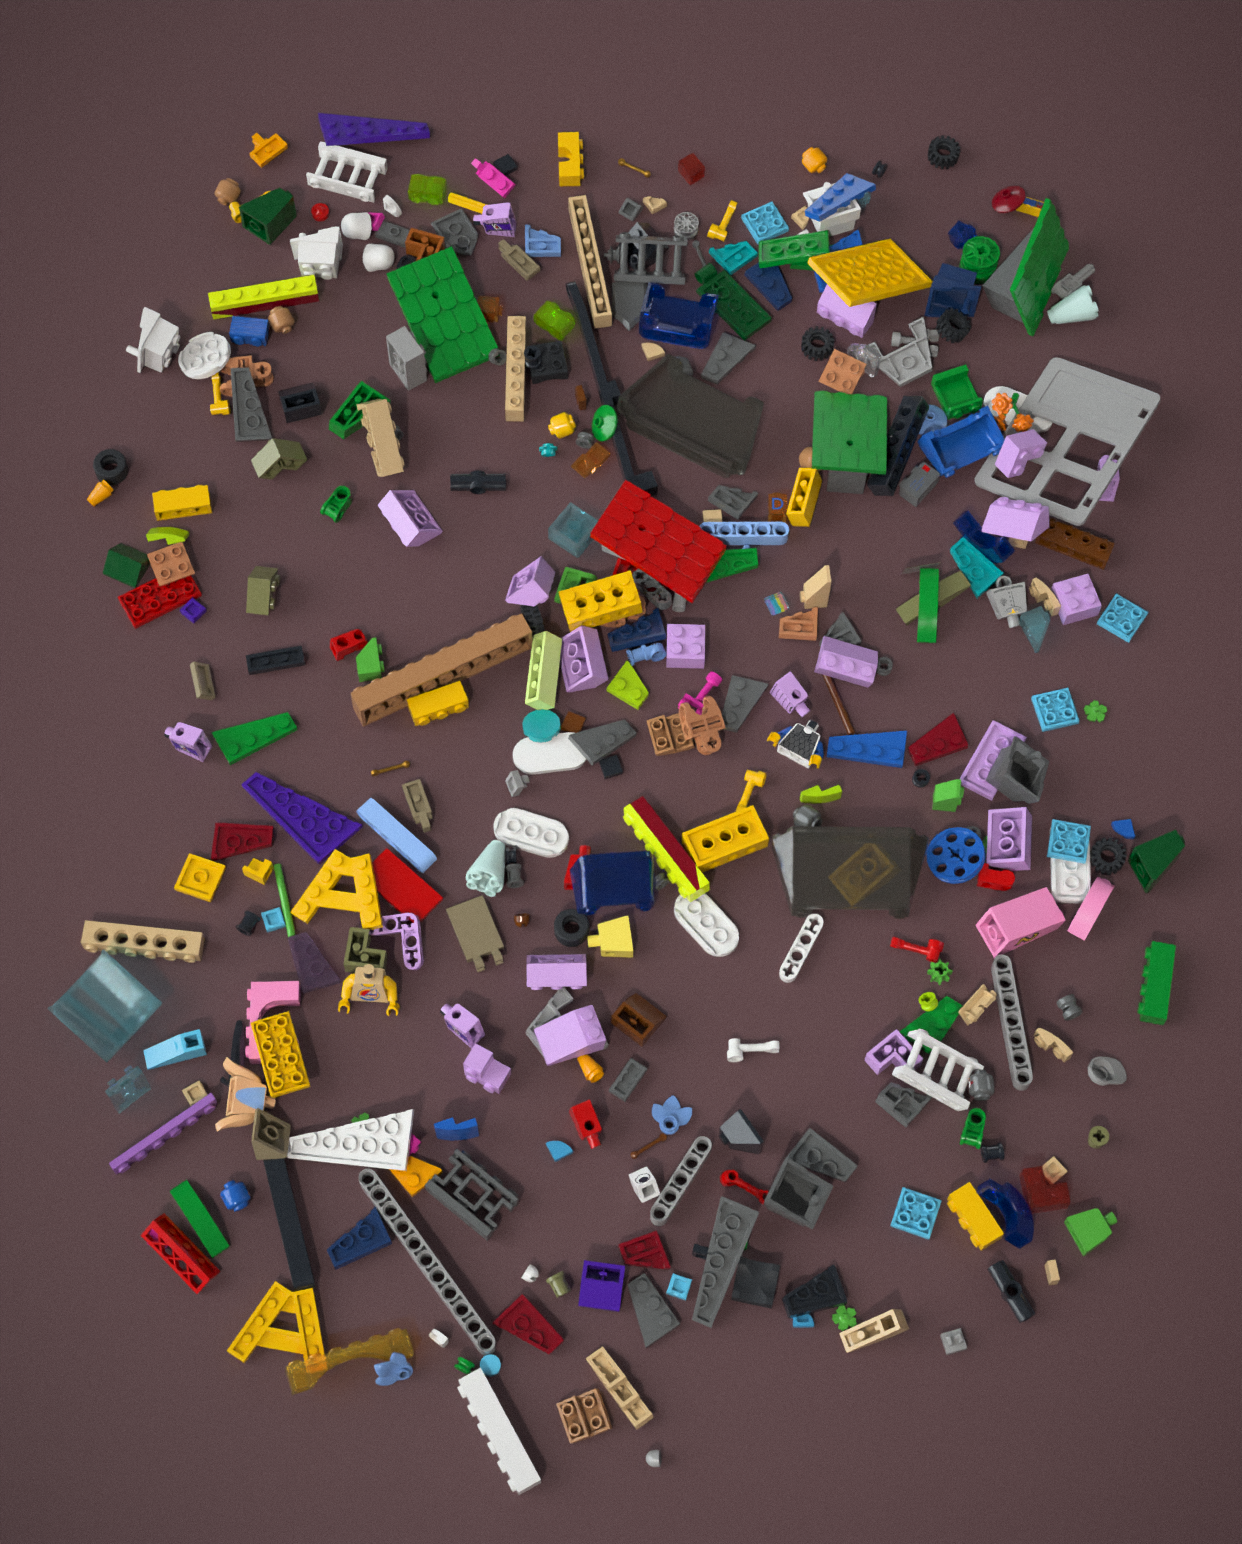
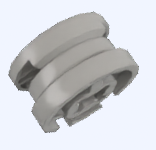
M689 212L678 214L674 221V234L684 236V238H687V241L694 239L695 235L698 234L699 226L696 215Z

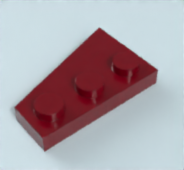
M952 713L909 746L908 752L914 765L918 766L967 749L969 745L954 713Z

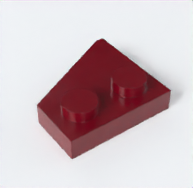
M657 1230L618 1244L623 1261L627 1266L664 1270L671 1268Z

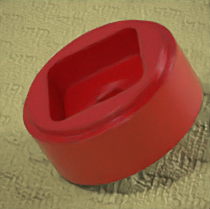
M323 203L315 204L311 209L313 219L320 222L325 221L329 217L328 206Z

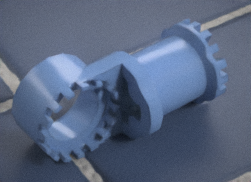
M654 643L648 647L643 644L640 648L631 651L629 649L626 650L629 663L632 666L642 660L660 661L667 654L661 643H656V645Z

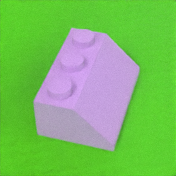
M828 284L817 306V313L821 317L828 318L837 326L849 330L851 334L861 338L873 324L876 310L875 302L849 307Z
M390 490L378 504L382 514L388 519L392 529L397 532L406 547L420 546L443 532L414 490Z
M1000 497L990 505L982 532L1033 541L1049 528V507L1042 506L1040 503L1031 504L1023 500L1015 501L1007 497Z
M540 556L512 577L505 601L507 603L535 606L539 602L540 604L544 603L549 598L555 571Z
M581 625L561 638L560 665L566 692L596 688L608 680L597 629Z
M824 636L814 672L868 688L874 681L878 665V651Z
M1027 807L988 810L986 863L989 866L1010 871L1030 870L1032 815Z
M586 954L527 955V987H531L532 990H541L543 987H551V989L558 990L563 989V986H571V989H582L583 986H587Z

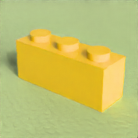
M799 468L786 513L792 526L810 527L822 483L817 469Z
M196 485L190 488L180 487L176 490H160L152 493L157 521L212 513L208 485Z
M461 681L407 699V706L415 726H424L432 720L444 719L449 714L461 713L469 708L468 699Z
M970 1182L949 1194L947 1205L953 1213L956 1212L960 1218L958 1221L964 1230H968L971 1235L970 1240L975 1247H979L982 1251L1003 1237V1231Z

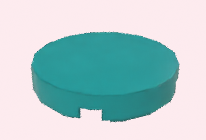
M544 709L530 712L522 723L525 736L529 737L531 741L539 743L552 740L555 735L559 734L561 729L559 717L552 711Z

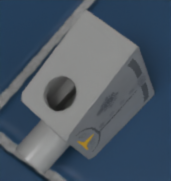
M1025 582L987 591L988 599L997 619L1007 618L1009 628L1021 626L1018 615L1027 612Z

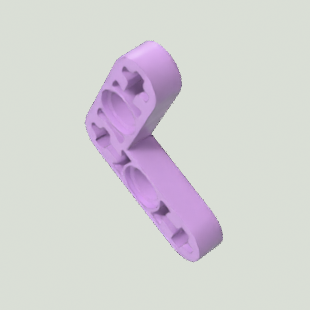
M412 913L381 916L383 927L374 929L373 932L370 930L371 936L401 933L405 966L410 970L420 969L424 960L418 916ZM409 917L414 920V923L411 924V927L407 924L401 925L400 922L409 921ZM390 919H394L396 922V927L393 930H388L386 926ZM411 936H414L417 940L414 947H409L407 944V940ZM408 950H418L417 953L414 952V958L418 959V962L415 963V966L409 963V961L413 959L412 953H408Z

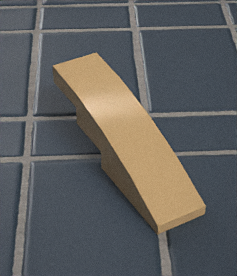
M603 1346L586 1358L593 1371L636 1430L654 1418L650 1410L640 1399L639 1394L628 1382L624 1373Z

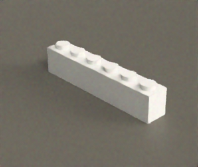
M479 1368L459 1379L460 1386L457 1389L462 1398L467 1397L470 1403L467 1406L472 1417L477 1416L480 1422L477 1426L482 1436L486 1434L490 1440L487 1445L492 1454L496 1453L500 1460L497 1464L502 1473L507 1472L510 1478L507 1480V1483L512 1492L517 1491L518 1495H521L540 1484L541 1479L482 1369Z

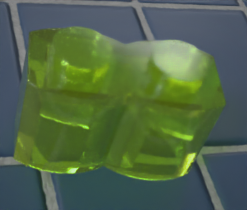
M420 174L411 175L408 188L409 200L415 203L428 202L431 205L443 204L447 188L446 179Z
M548 300L533 316V321L536 325L548 331L560 341L575 327L573 315L560 310L558 304Z

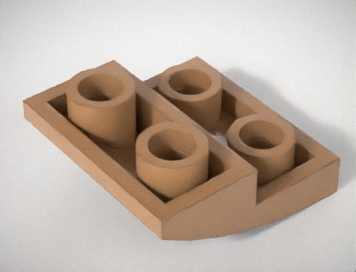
M679 713L668 717L662 715L647 720L656 756L695 748L693 739L685 740Z
M597 1388L556 1404L570 1444L613 1429L601 1394Z

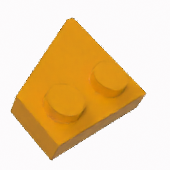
M412 1156L408 1157L407 1171L388 1169L411 1197H414L425 1188L424 1185L429 1179L432 1180L435 1174L439 1176L443 1173L440 1168Z

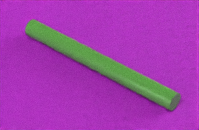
M275 864L273 867L288 938H294L296 934L290 913L281 864Z

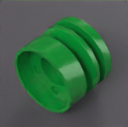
M984 236L969 239L964 245L959 268L977 272L974 284H984L996 271L1000 256L999 246L995 241Z

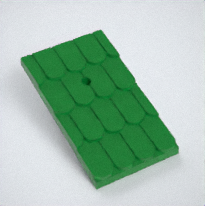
M1045 199L1032 231L983 285L991 307L1024 323L1028 335L1032 337L1043 318V310L1051 296V289L1061 271L1060 266L1069 250V243L1064 236V229L1060 226V219L1056 215L1055 206L1050 199Z
M452 246L415 261L412 264L398 268L395 271L386 273L417 344H421L426 352L424 354L426 364L435 383L489 361L490 351L498 348Z
M815 392L811 469L828 470V492L863 494L867 473L886 474L887 397L881 395H853L843 392Z

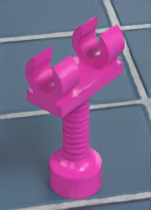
M710 671L706 677L707 683L698 696L694 699L686 693L678 706L681 703L687 702L697 708L696 713L701 715L702 707H704L701 703L703 698L706 697L713 686H719L722 678L717 673Z

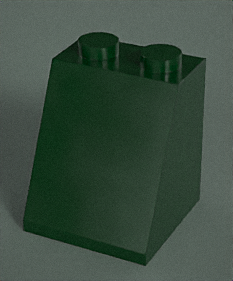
M280 187L239 207L243 228L269 245L297 217L293 195Z
M1176 829L1134 847L1128 859V863L1146 894L1150 893L1175 864L1185 847V840L1181 834H1178Z

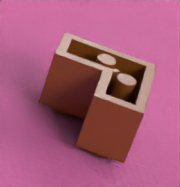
M411 228L405 241L406 254L416 256V261L445 250V237Z

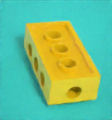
M631 570L558 592L570 632L581 625L592 628L643 613Z
M752 805L683 832L681 842L686 853L703 873L768 847L769 837Z

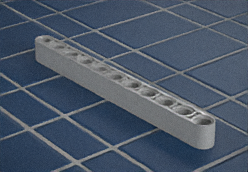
M372 1169L362 1170L359 1174V1183L363 1191L477 1350L485 1356L493 1354L496 1349L494 1336L378 1175ZM367 1176L374 1178L370 1184H365L363 1180ZM382 1192L385 1194V1197L382 1200H377L374 1198L375 1195ZM394 1208L397 1210V1213L394 1216H388L386 1214L388 1209ZM400 1225H407L409 1227L404 1233L398 1231ZM419 1241L421 1244L417 1249H412L409 1247L410 1243ZM429 1257L432 1259V1263L425 1266L421 1263L422 1259ZM436 1274L444 1275V1279L440 1282L434 1281L433 1277ZM449 1290L456 1292L455 1297L452 1299L445 1297V1293ZM466 1307L468 1312L465 1315H459L457 1309ZM477 1323L480 1325V1329L477 1332H471L469 1326ZM484 1340H490L492 1346L484 1349L481 1347V1343Z

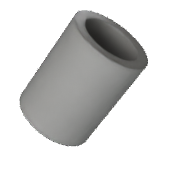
M675 592L672 610L684 612L686 599Z

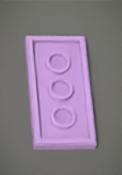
M993 720L960 777L961 785L992 801L998 790L985 780L1001 749L1011 746L1014 736H1017L1023 742L1026 741L1027 737Z

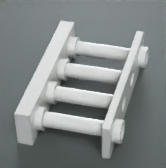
M320 141L318 150L321 161L315 174L307 172L308 185L313 188H321L374 203L375 195L372 187L377 174L386 175L388 170L387 159L336 145L326 146L325 142ZM328 160L338 162L332 178L322 176ZM346 164L355 166L348 183L339 181ZM361 169L371 171L365 187L355 185Z
M923 1029L910 1031L907 1036L915 1039V1043L906 1065L895 1067L892 1075L956 1111L967 1110L970 1102L964 1099L963 1094L969 1076L976 1070H983L984 1066L979 1064L977 1059L967 1057L929 1036V1033ZM924 1044L931 1048L932 1051L923 1074H919L914 1071L913 1067ZM940 1053L947 1057L948 1061L940 1082L935 1083L931 1080L930 1076ZM957 1063L965 1067L956 1092H951L948 1090L947 1083L954 1065Z

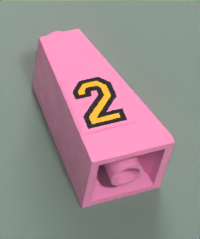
M1045 887L989 908L978 921L976 927L995 958L1058 929L1065 922L1063 912L1054 901L1053 895Z

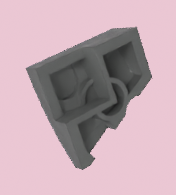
M891 1082L879 1093L875 1103L904 1127H907L933 1097L928 1094L923 1096L914 1093V1089L903 1088Z

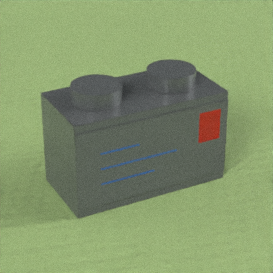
M922 462L919 466L916 465L912 469L911 475L908 478H904L899 484V495L915 507L939 483L941 475L925 462Z

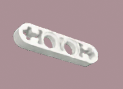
M811 914L806 918L780 968L779 976L782 981L787 983L794 981L823 927V918L819 914ZM817 920L818 925L814 926L812 932L809 931V929L811 928V922ZM807 935L811 938V942L803 944L800 938ZM794 952H800L803 958L796 961L791 955ZM790 964L794 965L792 972L787 977L785 976V971H788Z

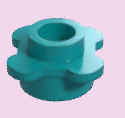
M552 443L543 444V447H539V452H541L543 457L556 455L557 446H553Z

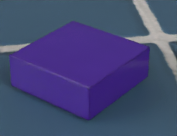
M193 597L180 609V613L193 624L207 612L206 608Z

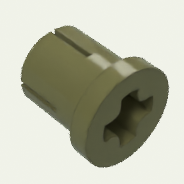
M1102 1126L1093 1127L1088 1135V1144L1094 1149L1101 1148L1109 1140V1132Z
M564 1271L546 1280L557 1298L571 1291Z

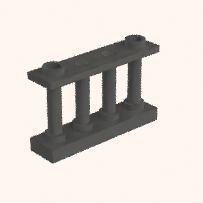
M626 232L616 235V242H621L620 268L614 271V281L685 285V274H682L680 267L682 246H687V238L681 235H674L673 238L630 236V233ZM628 243H639L638 269L636 271H629L627 268ZM646 244H657L656 268L654 272H646L645 269ZM664 245H675L674 265L671 273H664L663 270Z

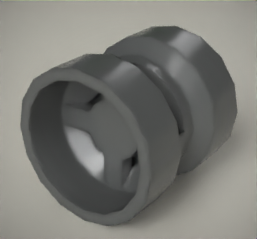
M1074 994L1067 995L1056 1002L1058 1008L1063 1011L1062 1016L1065 1021L1072 1020L1083 1013L1081 1007L1076 1004L1077 999Z

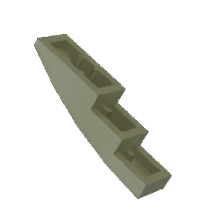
M962 571L939 582L938 606H944L971 587ZM919 594L896 609L906 625H909L918 618Z

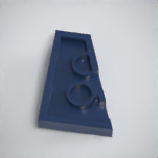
M758 262L745 271V277L777 311L792 302V297L778 266L760 268Z
M658 608L653 610L651 615L647 617L643 615L638 618L637 622L631 625L626 624L607 634L612 652L667 639Z
M376 1207L363 1220L361 1219L357 1222L350 1232L345 1233L327 1249L335 1270L392 1244Z

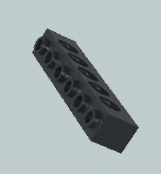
M903 396L887 434L886 474L871 473L868 479L867 486L874 496H893L929 410V405L922 396Z

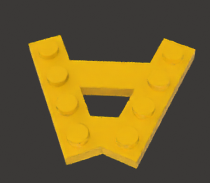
M335 849L290 913L308 924L320 907L360 912L363 929L374 930L382 928L383 922L371 855L365 854L349 858ZM342 875L354 877L356 893L334 891L332 889Z
M275 1281L227 1352L244 1364L257 1346L303 1354L307 1375L328 1371L313 1288L291 1292ZM281 1311L294 1313L297 1317L299 1333L271 1328L270 1326Z

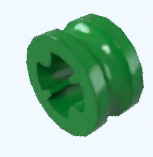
M458 1357L457 1360L459 1362L454 1365V1368L467 1375L472 1373L470 1370L475 1367V1364L462 1357Z

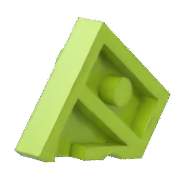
M628 661L625 662L607 687V692L637 710L640 709L649 696V692Z

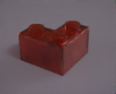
M1042 1166L1021 1170L1019 1178L1027 1214L1068 1208L1071 1200L1067 1182L1046 1185Z

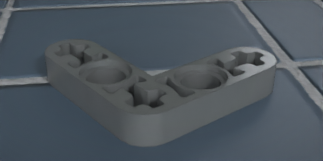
M640 569L633 572L632 576L635 586L646 598L661 610L671 607V594L656 579ZM650 587L657 588L654 592L647 591Z

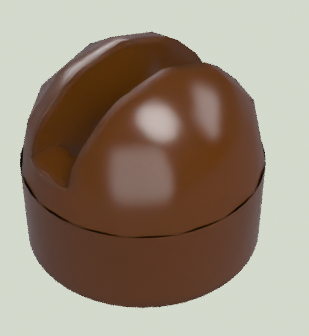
M527 913L515 914V925L521 928L522 924L524 928L527 927L530 922V915Z

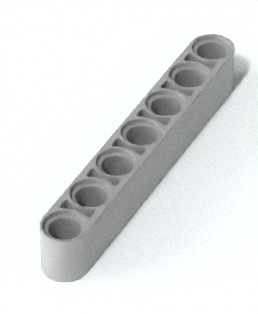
M998 955L993 961L991 972L995 993L997 994L996 999L1011 1080L1015 1089L1024 1091L1032 1082L1033 1074L1013 968L1008 956ZM1002 963L1006 968L1000 969L997 967V964ZM1000 982L1008 983L1009 987H1002ZM1009 1000L1013 1006H1006L1003 1001ZM1013 1019L1016 1025H1010L1007 1020ZM1011 1038L1018 1039L1020 1044H1013ZM1014 1057L1022 1058L1024 1063H1017ZM1018 1076H1024L1027 1082H1020Z

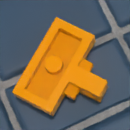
M256 133L252 136V143L255 145V149L250 152V157L262 168L288 148V144L276 133L269 139H263Z

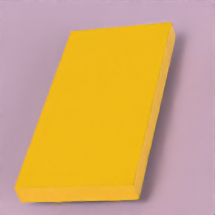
M289 1011L250 1022L271 1099L309 1088L310 1083Z

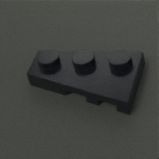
M835 1264L782 1298L788 1319L843 1306L848 1302Z

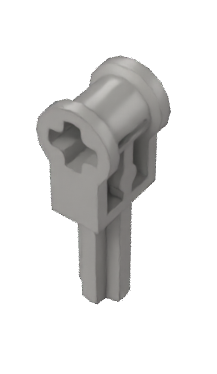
M1087 264L1074 276L1069 273L1053 286L1051 292L1064 299L1080 288L1082 282L1095 272L1094 266Z

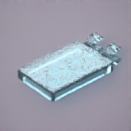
M129 1065L124 1069L126 1073L124 1077L117 1082L114 1078L107 1082L109 1088L105 1093L119 1114L151 1089L145 1075L138 1066L133 1069Z

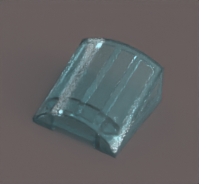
M103 949L101 955L52 1007L49 1006L47 1009L107 1063L162 1005V1002Z

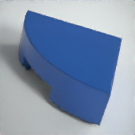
M1131 819L1112 821L1111 826L1115 832L1126 839L1135 838Z

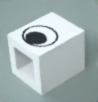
M647 1166L629 1174L633 1190L642 1203L660 1195L656 1180Z

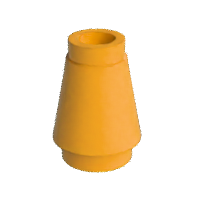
M105 480L97 483L87 501L95 507L111 496L114 489Z
M588 1054L577 1058L586 1080L594 1083L603 1077V1068Z

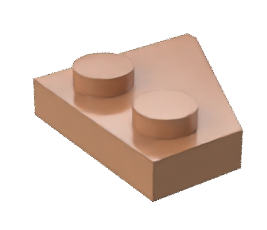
M813 607L812 611L806 613L801 611L793 616L780 618L779 638L816 641L818 607Z

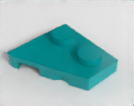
M747 241L728 244L720 249H714V247L709 249V254L730 276L758 256V252Z

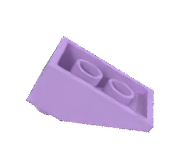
M593 1005L573 1010L534 1029L547 1066L602 1050L606 1043L605 1035Z

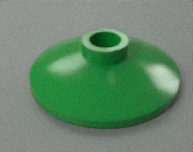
M609 405L599 407L592 419V433L598 441L604 442L613 436L617 427L616 411Z

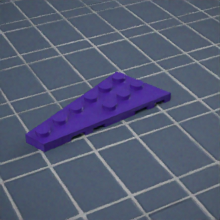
M318 113V120L326 146L430 138L427 123Z
M257 772L242 783V787L319 865L335 849L337 850L363 828L362 824L347 819L346 816L339 815L329 810V808L305 796H301Z

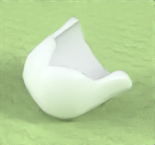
M367 212L345 215L341 222L343 234L350 239H369L372 230L371 217Z
M382 244L366 245L363 252V263L367 271L387 270L394 263L395 255L391 247Z

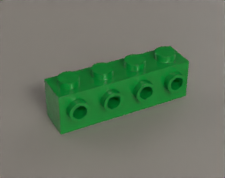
M1152 941L1150 946L1145 949L1144 958L1147 959V965H1144L1142 970V977H1145V981L1140 987V995L1143 997L1137 1009V1014H1140V1021L1164 1025L1167 1020L1176 945Z

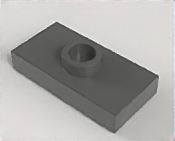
M383 221L379 230L376 231L375 237L406 248L405 241L410 230Z
M630 1058L610 1087L609 1092L626 1102L648 1071V1068Z

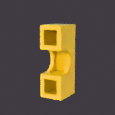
M558 132V157L570 159L565 162H559V187L580 186V179H584V170L580 168V164H583V154H579V150H583L582 139H579V132Z

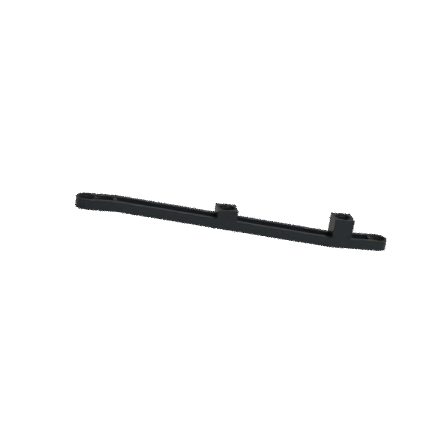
M575 281L566 283L567 295L578 320L602 406H612L615 409L614 406L621 404V393L615 380L610 382L606 380L587 310ZM617 418V427L611 439L623 481H629L651 494V497L657 495L658 485L652 471L634 476Z

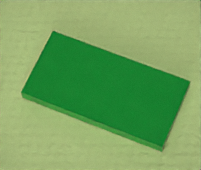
M829 231L759 241V267L767 268L808 261L810 257L830 253Z

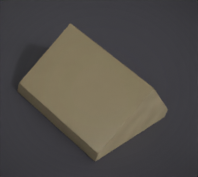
M259 1108L255 1110L251 1141L256 1160L286 1158L288 1155L291 1125Z

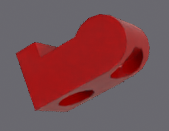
M355 629L330 639V649L337 661L344 659L345 655L363 649L368 644L361 629Z
M984 863L981 871L978 873L977 887L1008 891L1012 888L1015 881L1013 872L1009 870L997 871L988 869L989 864Z

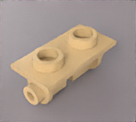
M983 984L958 1013L967 1025L972 1024L984 1012V1008H988L996 1000L997 994L993 990L989 992Z

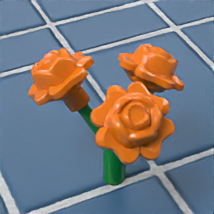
M997 393L996 397L992 399L994 404L992 409L997 411L999 415L998 417H993L1000 431H1006L1003 421L1010 409H1014L1017 414V419H1014V424H1012L1016 432H1025L1032 427L1033 418L1029 414L1026 416L1021 414L1016 404L1020 397L1018 393H1013L1011 398L1008 397L1007 393L1002 395Z

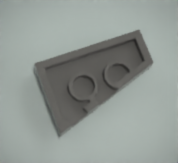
M723 332L701 374V378L718 385L738 363H741L749 353L756 349V345Z
M732 675L722 712L726 727L723 730L736 733L739 731L753 707L767 690L768 683Z
M621 720L570 734L568 739L593 766L636 737L637 733L626 720Z
M811 1128L808 1129L786 1157L804 1168L842 1182H846L858 1167V1165Z
M645 1273L627 1285L645 1348H648L680 1326L679 1321Z

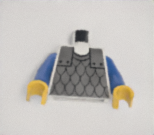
M809 720L806 726L797 723L794 727L789 726L777 733L771 732L766 740L767 742L773 741L774 747L778 744V753L808 769L811 764H816L819 769L824 757L823 743L820 741V735L816 733L819 725L813 720Z

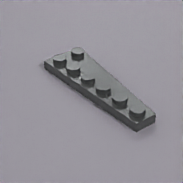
M723 1196L720 1198L692 1320L710 1328L713 1325L759 1214L758 1211Z

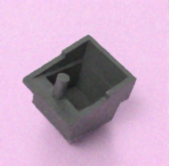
M1014 736L1011 746L1001 749L985 781L1013 802L1025 801L1028 804L1039 802L1049 761L1041 755L1040 751H1035L1017 736Z
M785 1158L766 1196L764 1206L768 1210L802 1227L805 1225L813 1230L832 1191L833 1185L807 1171L806 1168L794 1161Z

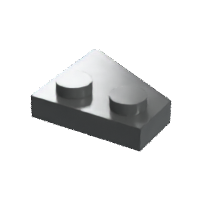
M718 485L708 497V501L734 518L739 519L756 500L758 493L753 491L750 494L741 492L742 489Z
M844 612L839 615L837 621L830 627L828 633L824 635L857 646L861 644V639ZM823 638L821 639V641H820V643H819L820 648H821V644H822Z

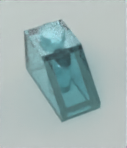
M1042 606L1022 613L1019 619L1020 625L1035 653L1040 650L1050 622V616L1047 611L1043 610Z

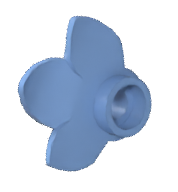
M673 1095L665 1101L663 1106L653 1104L652 1116L659 1123L660 1130L663 1133L672 1135L678 1131L679 1126L686 1125L690 1121L692 1108H681L678 1100ZM671 1122L673 1127L667 1128L666 1123Z
M398 1352L391 1354L390 1361L374 1365V1369L379 1376L375 1382L381 1386H388L398 1380H405L413 1373V1368L407 1362L406 1356Z

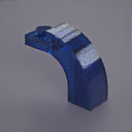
M969 510L964 511L953 522L962 535L960 538L964 537L993 563H1003L1016 551L1005 536L994 537L982 532V527Z
M988 1179L979 1185L976 1193L995 1204L1004 1216L1006 1227L1003 1239L1019 1249L1032 1242L1034 1234L1033 1217L1027 1202L1020 1192L1008 1182L1000 1185L992 1179Z

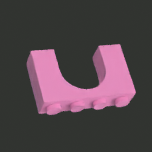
M299 981L251 982V989H247V1000H250V1008H247V1020L250 1019V1022L260 1020L268 1010L275 1007L300 1006L301 987ZM250 1024V1027H246V1038L249 1039V1046L245 1048L246 1058H249L251 1064H262Z

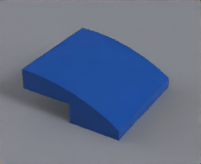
M452 1117L434 1124L437 1139L455 1141L479 1136L475 1118L455 1124Z

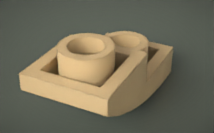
M1033 578L1029 587L1031 596L1035 597L1037 603L1043 601L1045 609L1049 610L1051 616L1057 615L1061 608L1058 599L1042 581Z
M1038 1028L1033 1035L1035 1037L1034 1041L1040 1048L1047 1051L1052 1047L1054 1055L1064 1063L1071 1058L1073 1052L1062 1040L1044 1029Z

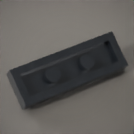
M302 645L246 655L249 675L305 666Z

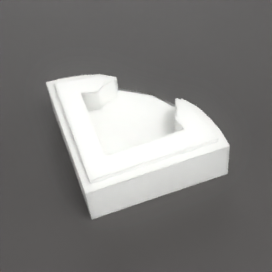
M386 195L383 198L384 210L395 217H399L402 214L401 209L391 197Z
M433 1329L429 1333V1337L442 1348H445L449 1343L448 1338L439 1331Z

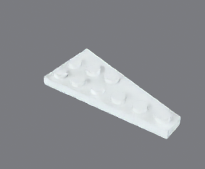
M411 1109L397 1114L394 1113L384 1117L372 1118L336 1128L290 1137L287 1158L407 1171L414 1110Z

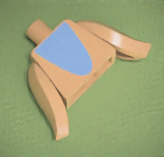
M226 1057L223 1066L232 1078H230L227 1117L220 1119L215 1124L217 1131L225 1128L250 1125L254 1122L255 1110L257 1108L264 1111V1108L273 1109L275 1106V1098L271 1099V1096H266L267 1087L262 1084L259 1076Z

